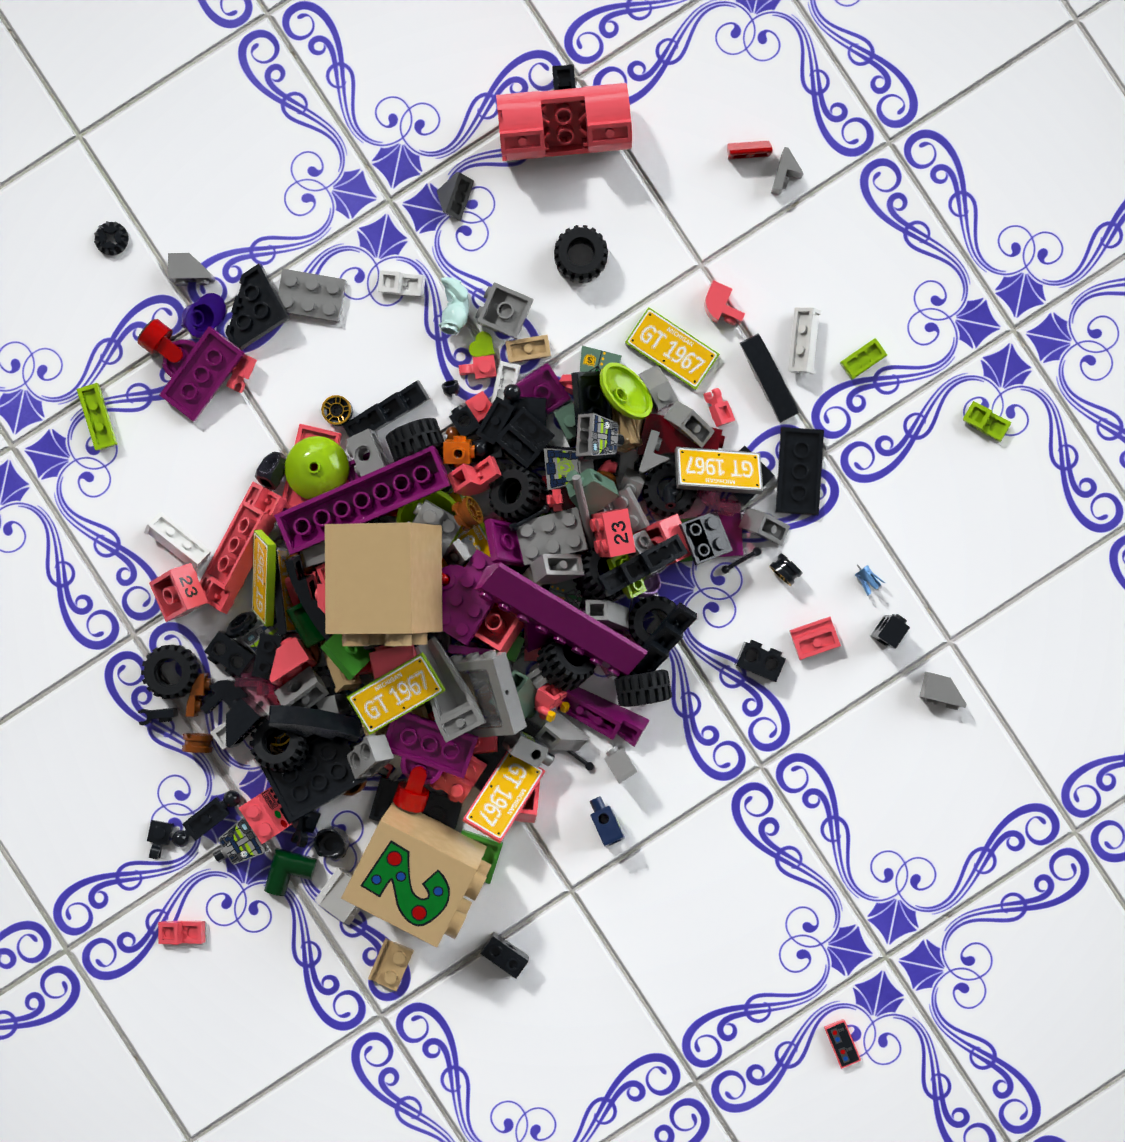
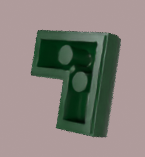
M275 848L264 891L276 896H285L291 875L312 880L317 859Z

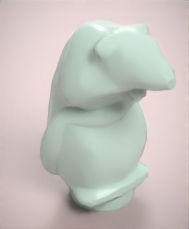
M443 277L441 282L445 287L448 303L442 312V322L438 326L443 333L456 335L468 319V290L461 284V280Z

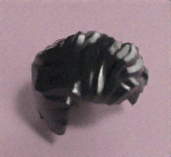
M329 826L318 831L314 838L313 846L318 856L331 858L333 861L345 857L350 841L344 830L339 827Z

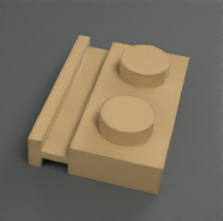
M385 938L368 980H373L382 986L397 991L414 950Z

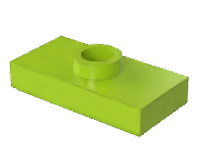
M874 338L842 360L840 365L850 379L853 380L888 354L879 341Z

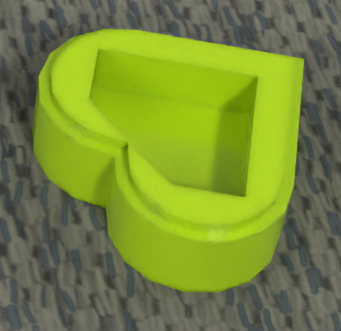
M479 332L476 335V340L470 344L469 352L472 357L495 355L492 337L488 332Z

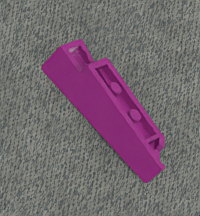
M580 687L572 691L568 689L566 697L562 699V701L570 704L566 714L614 740L616 735H619L633 747L636 746L650 721L637 713Z

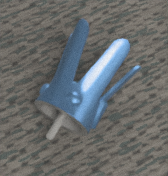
M857 564L860 571L855 576L860 580L867 596L871 594L868 583L874 589H878L881 586L878 580L886 583L875 575L868 565L861 569Z

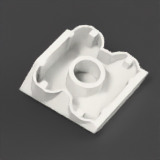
M338 867L314 901L341 922L350 925L361 909L341 899L353 874L348 870Z

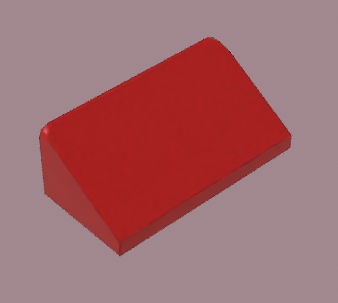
M770 141L727 144L729 160L770 157L773 151Z

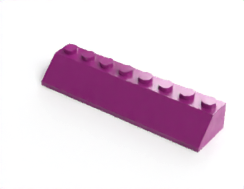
M432 445L274 516L289 554L293 555L325 541V524L366 523L449 487L450 483L440 453Z
M501 562L487 566L474 589L480 593L479 596L484 600H492L498 603V608L501 610L513 612L517 615L516 618L524 623L530 622L535 625V630L538 632L550 634L554 637L553 640L561 645L567 644L572 647V652L580 656H587L592 664L599 667L601 665L608 669L607 672L615 677L628 675L648 652L646 649Z

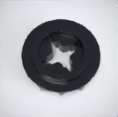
M106 221V223L99 225L94 233V243L98 250L105 255H118L128 245V232L124 226L116 221ZM107 232L111 235L115 233L114 239L117 244L111 241L106 243L108 238L105 233Z
M252 611L239 614L229 623L226 634L234 639L244 636L257 623L256 614Z

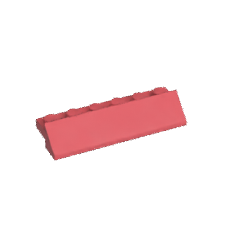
M254 481L252 482L200 580V585L206 593L207 604H210L222 613H228L234 604L238 592L243 587L248 573L253 568L254 530L261 529L268 536L276 522L274 515L283 511L287 501L286 498Z

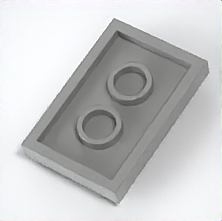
M282 268L278 296L288 314L339 323L347 281L346 279Z
M577 507L534 518L519 526V529L516 531L525 566H529L542 554H575L589 550L580 512Z

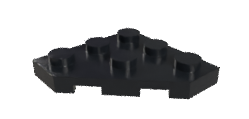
M259 263L241 275L239 282L241 286L238 296H235L231 310L233 315L230 325H227L225 332L229 341L241 350L290 319L263 265Z

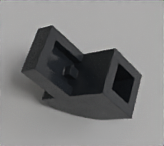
M231 679L220 680L209 686L215 693H209L202 700L204 704L200 709L205 714H209L222 701L229 706L236 698L250 697L252 693L238 681Z

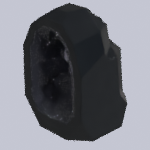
M274 451L263 459L254 476L262 486L271 490L278 488L285 473L286 456L281 452Z

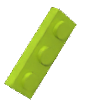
M99 383L78 388L77 393L95 450L99 451L118 445Z

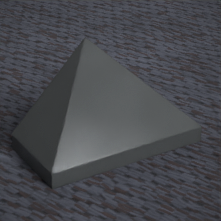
M456 172L437 190L443 213L461 221L474 180L460 172Z

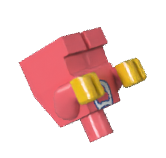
M549 683L538 688L535 696V710L540 714V719L552 722L555 719V711L558 707H560L562 713H566L569 710L570 704L562 701L567 695L566 691H562L561 688L556 689L553 684L550 685Z

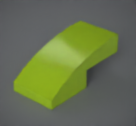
M975 401L972 402L963 418L964 422L999 442L1003 440L1012 423L992 413L991 409Z

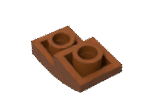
M209 673L199 674L194 682L187 701L186 717L199 716V712L202 711L200 709L202 699H199V695H208V691H211L209 686L212 684V680L208 678Z

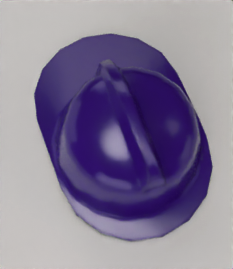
M215 293L203 295L184 309L181 326L186 328L192 336L201 338L208 327L215 328L224 319L226 305L223 298Z

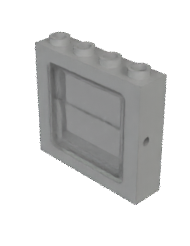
M490 650L482 655H479V652H473L465 657H462V654L449 657L477 700L476 703L486 723L467 733L478 736V738L515 735L527 727L506 652L496 653V650Z

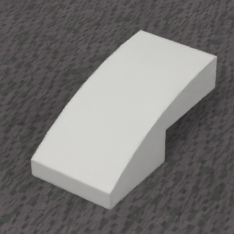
M380 270L377 291L393 295L423 298L426 276L405 274L400 271Z

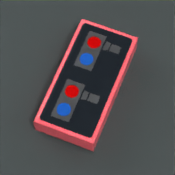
M844 1019L824 1026L841 1069L861 1061Z

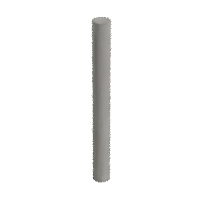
M574 475L572 480L589 549H593L595 537L594 532L590 528V515L581 476Z

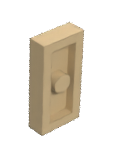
M548 334L505 341L509 363L551 357Z

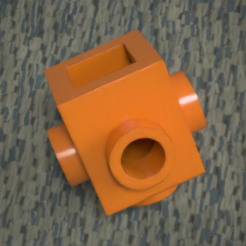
M453 436V439H445L443 442V463L453 464V467H459L463 463L470 464L472 458H475V445H472V439H466V436Z

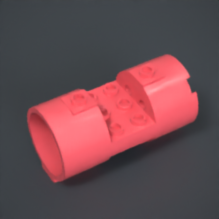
M627 83L496 95L503 161L632 149V123Z

